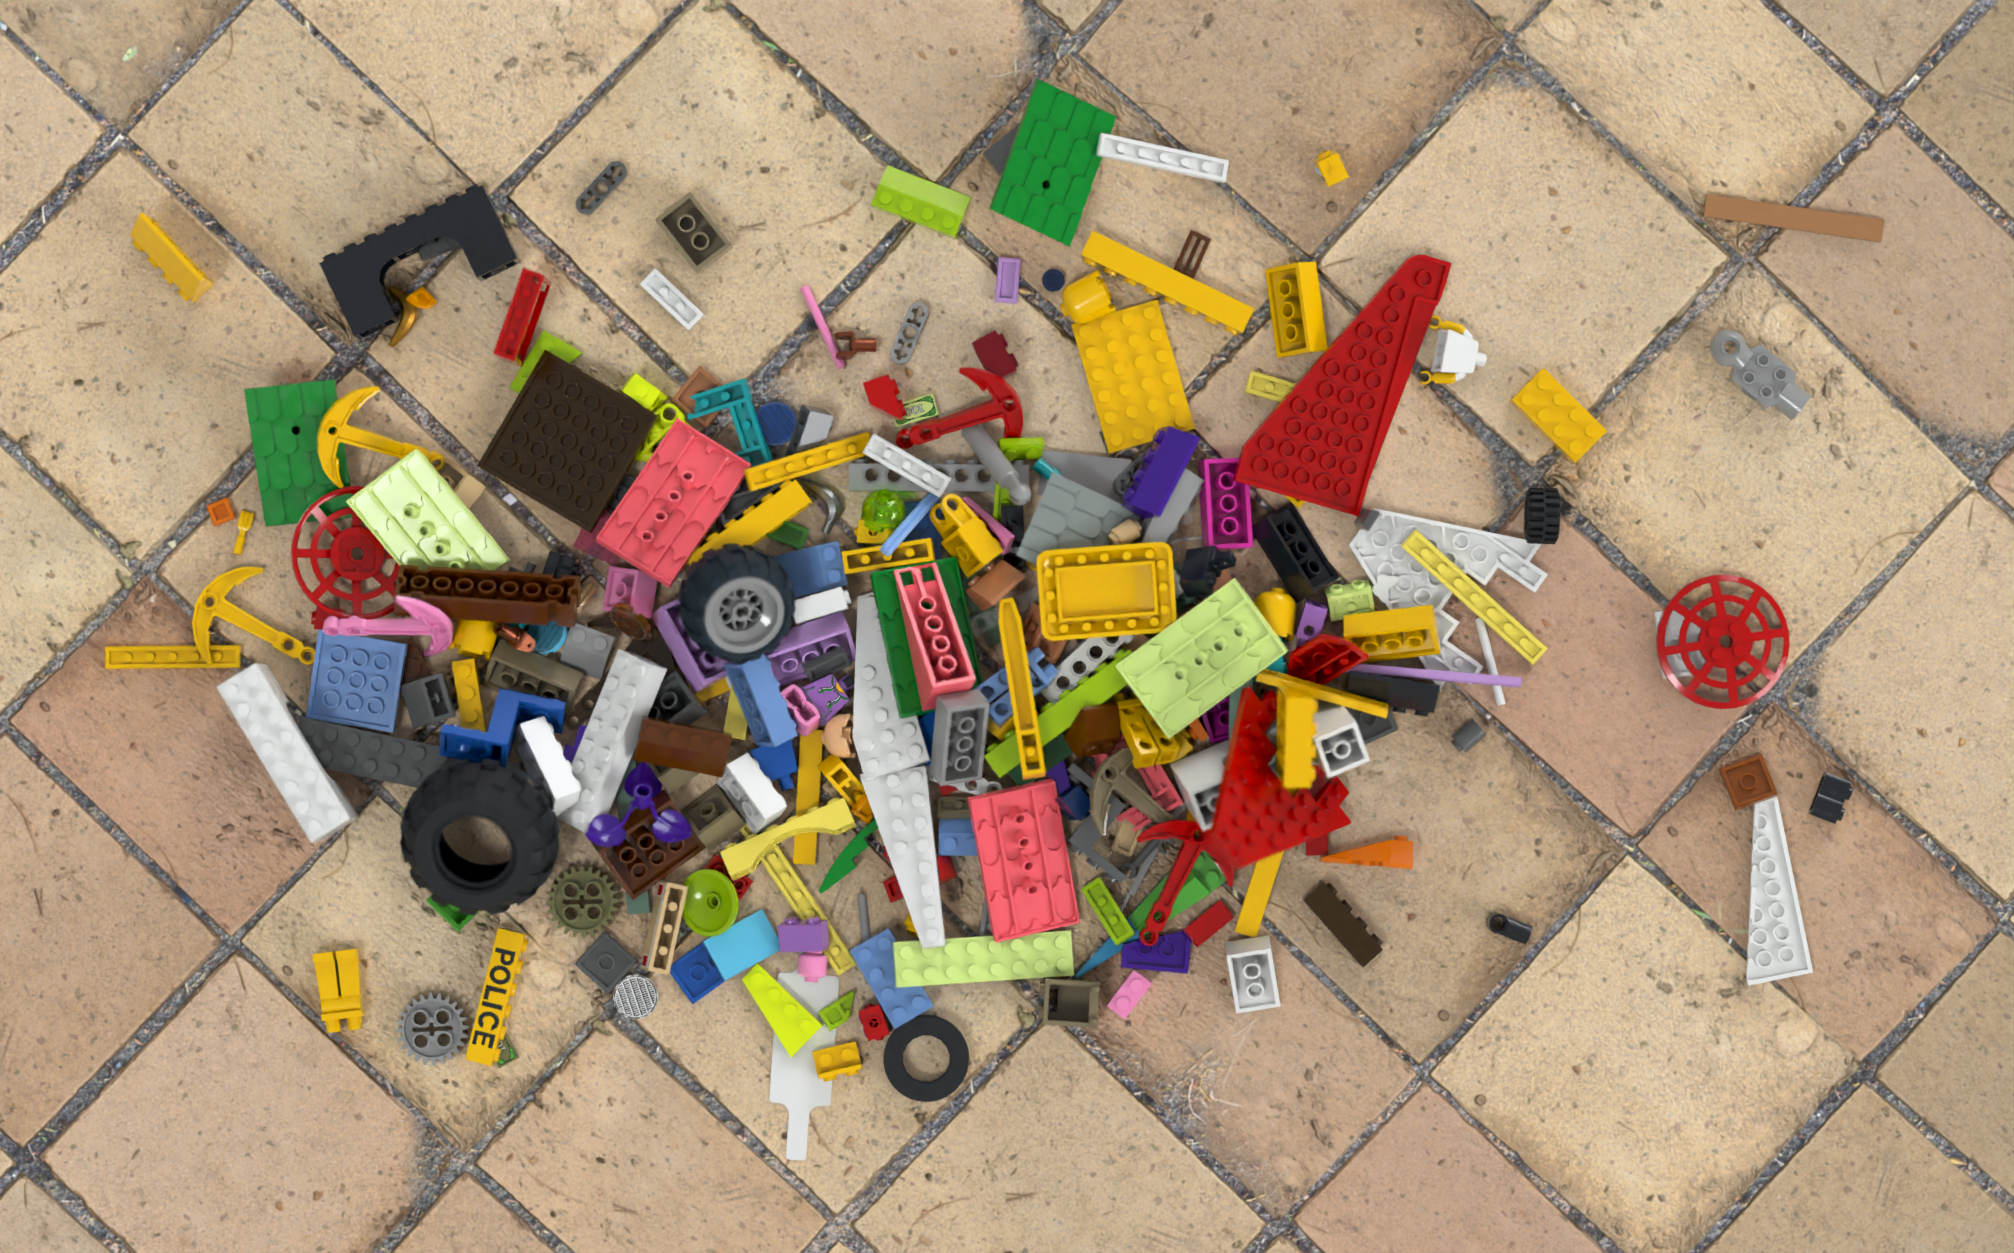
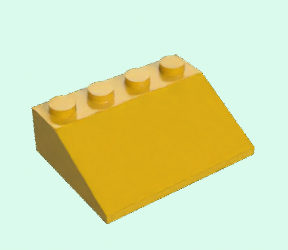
M143 212L139 214L130 234L134 239L131 243L140 252L144 250L149 255L147 260L155 268L159 266L165 272L162 276L169 284L175 283L180 288L177 292L185 301L190 299L195 303L214 285L213 282L153 218Z
M1278 684L1276 749L1278 751L1276 752L1275 773L1284 788H1311V781H1315V767H1312V758L1316 757V746L1312 745V736H1316L1317 731L1316 722H1313V714L1317 713V700H1313L1314 698L1311 693Z

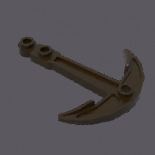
M613 614L596 618L587 623L588 627H602L619 632V629L622 630L618 627L622 622L616 626L612 622ZM623 615V616H622L621 618H619L617 621H618V622L621 621L620 619H622V618L625 617L626 615ZM635 617L630 618L633 621L630 622L629 626L636 619L644 628L642 633L644 631L646 634L651 633L653 639L648 642L642 639L644 638L643 635L639 637L637 634L636 639L632 640L625 651L636 653L642 657L646 653H650L660 666L667 669L663 678L665 679L675 671L672 653L663 636L649 623ZM610 669L596 686L590 689L574 706V712L566 715L564 722L568 729L577 730L579 725L583 724V720L588 719L592 715ZM587 700L593 702V707L590 709L585 706ZM572 717L578 718V724L575 726L570 723Z

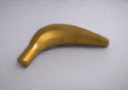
M393 285L389 288L388 292L399 302L402 313L400 322L389 343L391 347L397 345L409 333L418 315L417 307L406 300L409 295Z

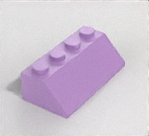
M677 599L660 607L651 617L695 694L727 677L728 675L723 664L728 661L721 659V657L709 655L691 640L681 622L679 615V605L681 604Z
M840 611L791 628L788 635H783L780 639V645L771 652L769 650L764 654L771 662L770 669L773 676L776 677L779 685L783 686L808 677L802 664L843 645L852 662L855 661L856 650L849 626L843 612Z

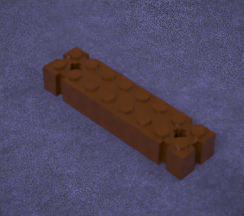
M400 565L398 583H396L393 596L395 615L411 616L407 610L395 602L396 596L423 601L434 606L448 616L449 619L548 625L549 622H557V626L575 627L577 608H579L581 599L580 576L562 575L561 579H554L553 574L427 566V570H419L417 565Z

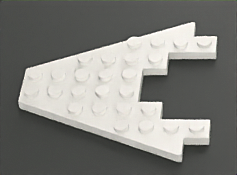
M1374 508L1380 514L1369 531L1360 529L1349 544V547L1373 585L1377 584V577L1381 574L1398 577V582L1388 589L1389 600L1385 603L1388 610L1433 605L1437 619L1441 654L1418 656L1421 663L1427 670L1479 674L1484 666L1447 641L1460 623L1441 610L1452 595V592L1400 545L1416 529L1465 574L1467 573L1484 586L1497 568H1499L1535 593L1548 575L1530 562L1541 544H1528L1525 539ZM1433 680L1435 685H1440V689L1446 682Z

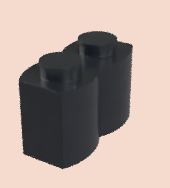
M1824 772L1808 814L1836 824L1837 820L1841 821L1845 812V808H1842L1845 799H1850L1853 792V787H1850L1852 782Z

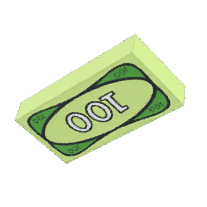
M933 393L904 401L903 405L907 415L903 416L904 421L898 422L894 420L897 428L939 416Z

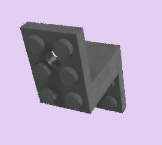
M1072 763L1067 769L1070 772L1068 777L1078 785L1080 782L1084 783L1087 786L1085 791L1090 794L1093 779ZM1112 794L1107 801L1110 804V810L1107 817L1106 830L1125 807ZM1090 812L1088 817L1084 819L1068 839L1071 843L1069 848L1078 855L1083 852L1089 857L1086 861L1095 869H1098L1099 866L1106 871L1104 876L1114 884L1116 881L1122 883L1127 876L1092 849L1101 836L1094 825Z

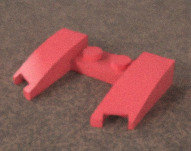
M1123 734L1120 735L1121 737L1112 752L1091 756L1095 757V771H1090L1092 778H1094L1096 771L1106 758L1119 749L1129 747ZM1154 763L1153 766L1137 768L1152 793L1150 797L1167 813L1184 803L1161 764L1156 765ZM1134 806L1116 817L1119 822L1126 819L1135 825L1133 829L1135 832L1153 822Z

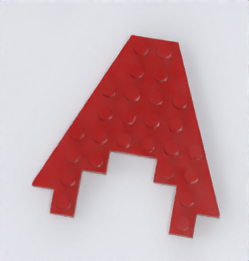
M1250 686L1243 688L1241 691L1209 833L1235 870L1351 824L1350 819L1340 807L1349 791L1337 776L1331 777L1314 799L1306 788H1297L1290 795L1268 766L1269 761L1278 751L1265 735V732L1277 717V695L1272 689L1266 691L1260 700Z

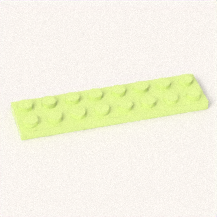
M1071 931L1041 932L997 943L994 941L993 936L945 939L946 946L926 949L922 948L920 941L892 943L895 988L1074 976Z

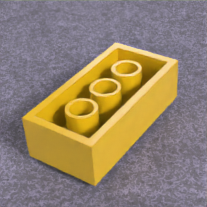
M1544 368L1509 401L1572 464L1576 463L1607 432Z

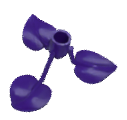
M642 762L629 773L625 780V792L628 796L634 797V799L631 801L622 822L619 823L618 819L613 815L602 814L591 821L585 833L588 840L599 846L612 847L620 844L626 838V831L622 827L626 824L635 806L639 809L651 808L653 817L657 820L652 826V832L662 842L673 843L684 840L692 835V830L684 816L676 811L665 810L660 817L657 815L652 798L661 792L662 783L658 780L648 763Z

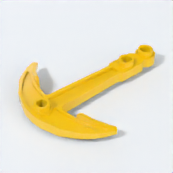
M379 386L359 388L341 397L326 412L317 432L319 460L328 478L340 489L343 487V483L339 474V460L336 457L337 447L340 442L403 459L413 450L419 449L431 464L434 460L439 459L438 465H432L436 471L444 466L445 460L437 451L429 452L427 448L408 442L402 443L346 423L353 410L358 411L369 398L380 391ZM329 428H336L335 432L328 433Z
M235 568L219 575L200 594L194 608L192 628L197 649L208 664L212 663L210 654L211 632L209 628L215 616L272 644L275 649L293 659L299 658L304 665L314 664L315 650L313 648L304 647L301 641L283 631L278 632L225 600V597L234 586L238 587L249 578L264 573V568ZM208 598H212L214 600L212 606L206 605V600ZM288 641L293 644V647L289 650L284 647V644ZM307 652L312 654V659L309 661L304 659V655Z

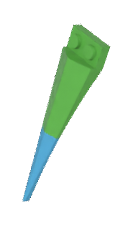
M1204 850L1200 852L1176 897L1168 920L1211 894L1226 881L1219 868L1212 861L1211 856ZM1169 873L1127 918L1136 935L1118 946L1115 945L1110 937L1076 974L1075 978L1082 976L1121 951L1122 945L1133 943L1139 939V932L1145 927L1146 917L1154 901L1158 899ZM1159 911L1154 913V919H1158L1160 917Z

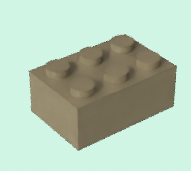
M691 192L655 219L697 275L733 248Z

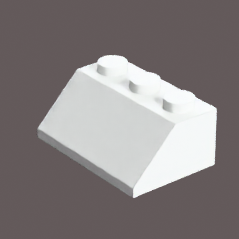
M749 753L726 765L723 777H719L716 782L753 834H760L779 818L787 807L783 796L776 792L770 778L762 773L758 762Z

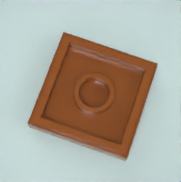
M1762 754L1719 768L1720 775L1735 811L1778 796Z

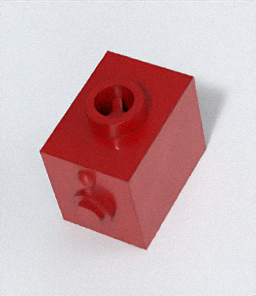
M872 1003L866 1004L864 1009L858 1011V1019L863 1024V1034L868 1041L874 1039L880 1041L890 1034L880 1003L876 1005Z

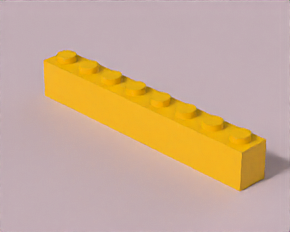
M1093 230L1080 256L1084 258L1083 262L1094 268L1096 265L1104 268V273L1115 277L1117 274L1124 278L1123 282L1133 287L1138 284L1144 287V292L1156 297L1159 294L1165 297L1164 302L1176 307L1177 304L1184 306L1185 312L1196 316L1198 313L1205 317L1204 321L1214 326L1219 323L1225 326L1224 330L1235 336L1237 333H1243L1254 308Z

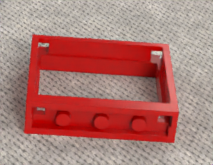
M523 268L493 352L500 360L522 367L552 284L545 275ZM542 284L547 285L545 292L541 291ZM518 354L522 355L521 360L517 358Z

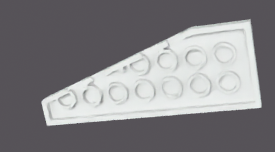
M873 592L857 597L853 740L866 781L931 761L918 716H910L903 719L899 717Z

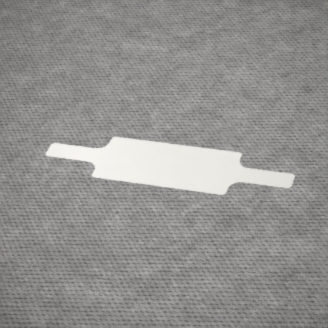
M796 969L791 973H779L777 982L809 1011L822 1026L792 1058L774 1032L769 1100L772 1103L785 1105L789 1112L786 1158L803 1161L806 1159L809 1114L817 1106H829L831 1104L832 1080L824 1082L823 1078L818 1079L812 1051L835 1046L836 1028L829 1031L817 1012L838 999L839 978L826 975L823 978H818V982H805V977L799 976Z

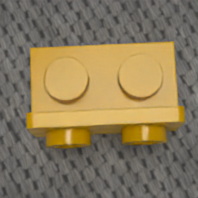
M856 1041L812 1051L818 1079L823 1078L824 1082L837 1079V1074L845 1073V1076L858 1074V1069H862Z

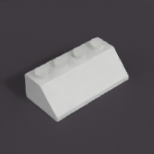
M544 716L519 724L514 747L533 786H540L550 800L549 806L552 812H555L556 816H558L578 801L581 785L577 779H574L571 764L563 756L562 745L556 741L554 729L551 723H547Z

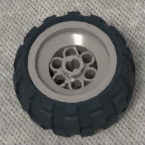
M736 543L722 544L720 549L714 550L711 548L702 553L703 557L698 562L693 561L688 567L686 579L681 581L678 593V600L681 604L679 605V615L691 640L709 655L721 657V659L729 662L740 663L741 659L754 661L762 658L761 655L769 650L771 652L780 645V639L783 635H788L793 623L791 616L795 612V594L792 591V582L783 567L774 557L766 555L763 550L745 544L743 547ZM743 589L741 593H736L737 590ZM725 597H729L726 602H722Z

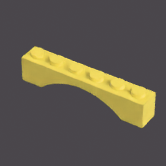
M845 798L831 799L827 802L828 805L821 808L818 806L813 807L807 811V814L801 817H790L786 820L785 824L780 826L772 825L766 828V832L762 834H752L739 844L731 843L725 846L724 850L720 853L732 880L734 881L754 872L765 854L776 844L789 837L810 832L828 833L837 836L857 827Z

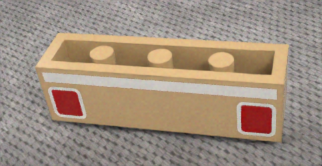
M659 881L640 969L669 975L688 890L687 886Z

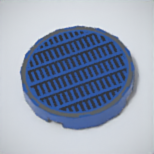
M768 402L762 405L756 411V416L765 443L767 442L770 446H781L788 443L797 421L794 411L788 405L781 402Z

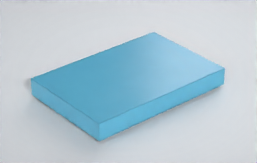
M762 909L735 923L725 933L703 941L724 981L780 951L779 939Z

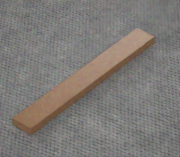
M1706 194L1703 217L1873 242H1881L1884 226L1883 219Z

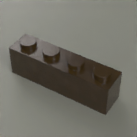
M1321 882L1302 900L1359 965L1364 967L1383 950L1380 947L1383 942L1375 933L1370 935L1365 930L1368 925L1360 916L1355 918L1350 913L1353 908L1345 899L1340 901L1335 896L1338 891L1330 882L1327 885Z

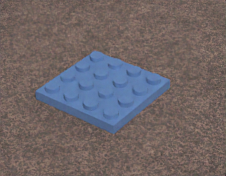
M319 629L306 718L391 733L395 732L408 643L367 636H344L341 634L330 636Z

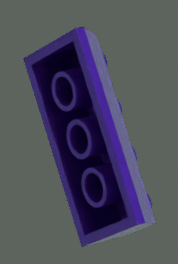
M1170 426L1158 429L1153 436L1154 443L1143 456L1144 462L1141 468H1138L1134 473L1132 486L1123 495L1124 501L1121 506L1142 519L1161 517L1200 438Z

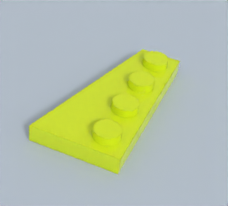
M757 963L742 981L792 1058L819 1030L822 1024Z

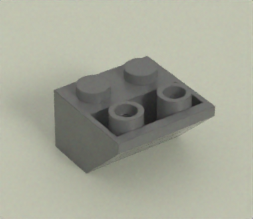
M444 673L401 685L413 729L457 716Z

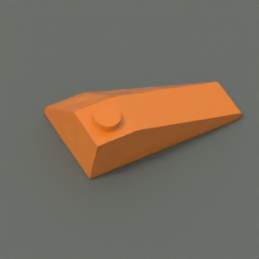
M1394 835V840H1385L1321 856L1320 862L1413 869V841H1408V836Z

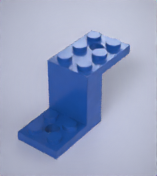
M499 689L487 733L477 729L470 730L457 725L442 724L440 756L459 760L470 759L474 763H482L484 759L500 761V766L506 768L518 725L544 716L547 723H551L554 732L562 734L566 702L554 698L538 697L535 694H523L511 689Z

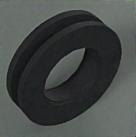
M931 1015L916 1016L897 1027L891 1033L884 1049V1069L890 1083L899 1093L915 1101L933 1102L949 1096L961 1085L968 1070L969 1050L961 1032L949 1021ZM920 1036H933L940 1039L946 1045L950 1055L946 1072L940 1078L933 1081H920L913 1078L906 1071L903 1063V1053L906 1046L913 1039Z

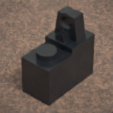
M1216 545L1187 549L1179 579V585L1187 598L1211 595L1217 581L1216 577L1221 576L1222 570L1235 567L1236 557H1234L1232 551H1219Z

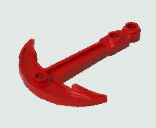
M960 367V374L973 381L982 391H985L987 388L993 399L937 420L932 419L914 425L910 430L902 429L897 433L896 443L900 448L908 449L913 444L920 445L938 439L944 434L998 418H1003L1004 438H1020L1023 429V407L1020 398L1003 378L984 369Z
M1179 819L1160 822L1149 827L1136 838L1138 843L1153 839H1170V837L1183 841L1158 899L1154 901L1146 917L1145 927L1139 932L1140 942L1147 946H1152L1157 942L1158 932L1163 930L1172 912V905L1201 851L1204 850L1213 857L1212 861L1223 874L1227 886H1233L1234 869L1232 864L1210 837V829L1202 831L1197 822ZM1196 830L1200 832L1198 838L1193 837V833ZM1159 911L1160 917L1154 919V913ZM1146 932L1151 934L1149 939H1144Z

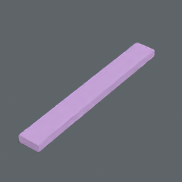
M1358 664L1344 672L1349 673L1352 671L1387 677L1522 687V678L1367 664Z

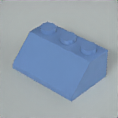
M971 818L939 819L938 855L978 856Z

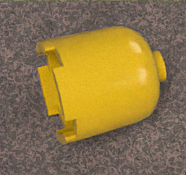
M1099 270L1067 285L1062 291L1063 303L1060 304L1062 313L1065 317L1069 315L1075 323L1085 324L1117 311L1114 304L1110 306V298L1112 296L1104 279H1098L1100 277Z
M1272 588L1271 591L1260 593L1254 605L1277 636L1284 638L1285 642H1292L1297 610L1295 600L1290 595L1284 594L1285 590L1281 588Z
M456 619L452 642L448 650L453 651L454 648H457L458 654L479 659V656L483 655L486 656L485 660L489 661L493 654L497 637L494 633V627L499 628L496 624L497 622Z

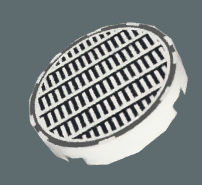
M639 974L629 975L622 979L615 987L613 994L614 1005L618 1012L630 1019H642L651 1014L656 1008L659 998L658 990L653 981Z

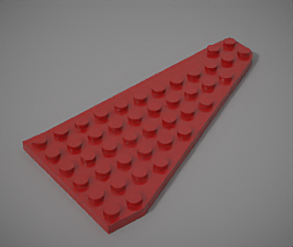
M1427 255L1408 257L1242 445L1233 481L1359 516L1369 479L1431 317L1442 296L1452 263Z

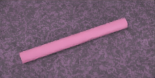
M809 286L801 287L800 290L837 369L845 367L846 365L843 360L836 359V353L839 350Z

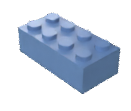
M764 653L761 655L762 658L754 661L741 659L740 663L729 661L724 663V668L756 746L776 747L798 736L795 730L796 724L787 711L788 704L778 689L780 687L779 682L773 676L770 669L771 662Z
M888 927L851 948L849 951L894 1029L934 1006L923 986L895 988L892 943L897 941Z

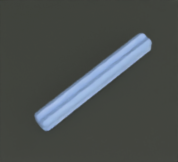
M928 492L880 548L881 553H884L885 556H890L935 505L939 497Z

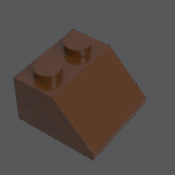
M1112 702L1082 707L1063 738L1077 758L1091 757L1103 753L1108 754L1115 749V745L1121 737L1118 704Z

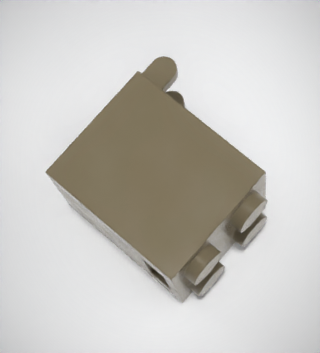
M1046 977L1045 982H1040V997H1044V1003L1039 1005L1038 1019H1042L1043 1025L1097 1028L1100 982L1096 980ZM1049 989L1058 990L1056 1012L1048 1011Z

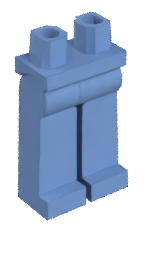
M1039 647L1029 652L1026 651L1033 697L1037 696L1044 688L1047 689L1051 686V681L1058 674V670L1052 663L1043 669L1037 665L1038 662L1045 658L1044 653ZM1006 667L975 688L979 689L990 703L988 715L999 729L1013 716Z

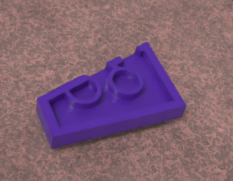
M1184 931L1159 936L1157 942L1152 946H1147L1140 941L1124 944L1121 950L1120 968L1188 974L1191 940Z

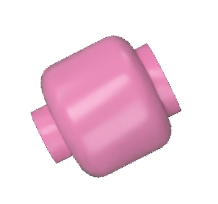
M822 951L804 952L798 956L797 974L805 977V982H818V978L826 976L827 957L822 954Z

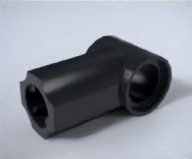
M1496 912L1490 914L1486 919V926L1493 933L1525 945L1530 938L1533 927ZM1496 917H1500L1503 921V925L1499 929H1494L1492 926V921Z

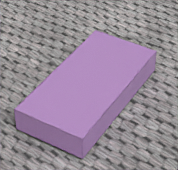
M998 257L995 302L1017 304L1021 259Z

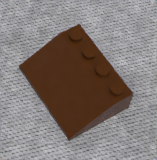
M664 789L652 798L659 817L665 810H673L681 814ZM650 807L646 809L637 808L631 812L626 824L622 827L626 831V838L620 844L604 847L591 842L632 900L706 848L692 828V835L681 841L666 843L657 839L652 832V826L657 820L654 819Z

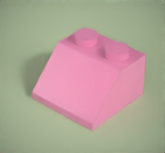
M609 566L602 610L609 612L617 611V613L620 612L618 610H622V614L628 613L633 616L651 618L657 580L640 570Z

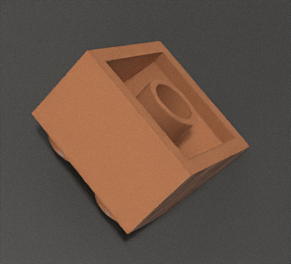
M1004 560L997 563L992 561L984 568L986 573L983 576L979 577L977 575L967 583L970 587L965 592L983 612L996 604L1024 579L1025 575Z

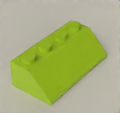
M887 166L874 195L871 207L956 239L971 197Z

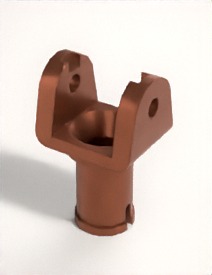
M852 331L834 334L836 340H849V351L836 353V359L851 360L857 352H876V338L856 339Z
M503 622L496 623L501 628L495 626L494 633L507 639L506 642L513 648L524 652H530L535 648V640L517 624L513 628Z

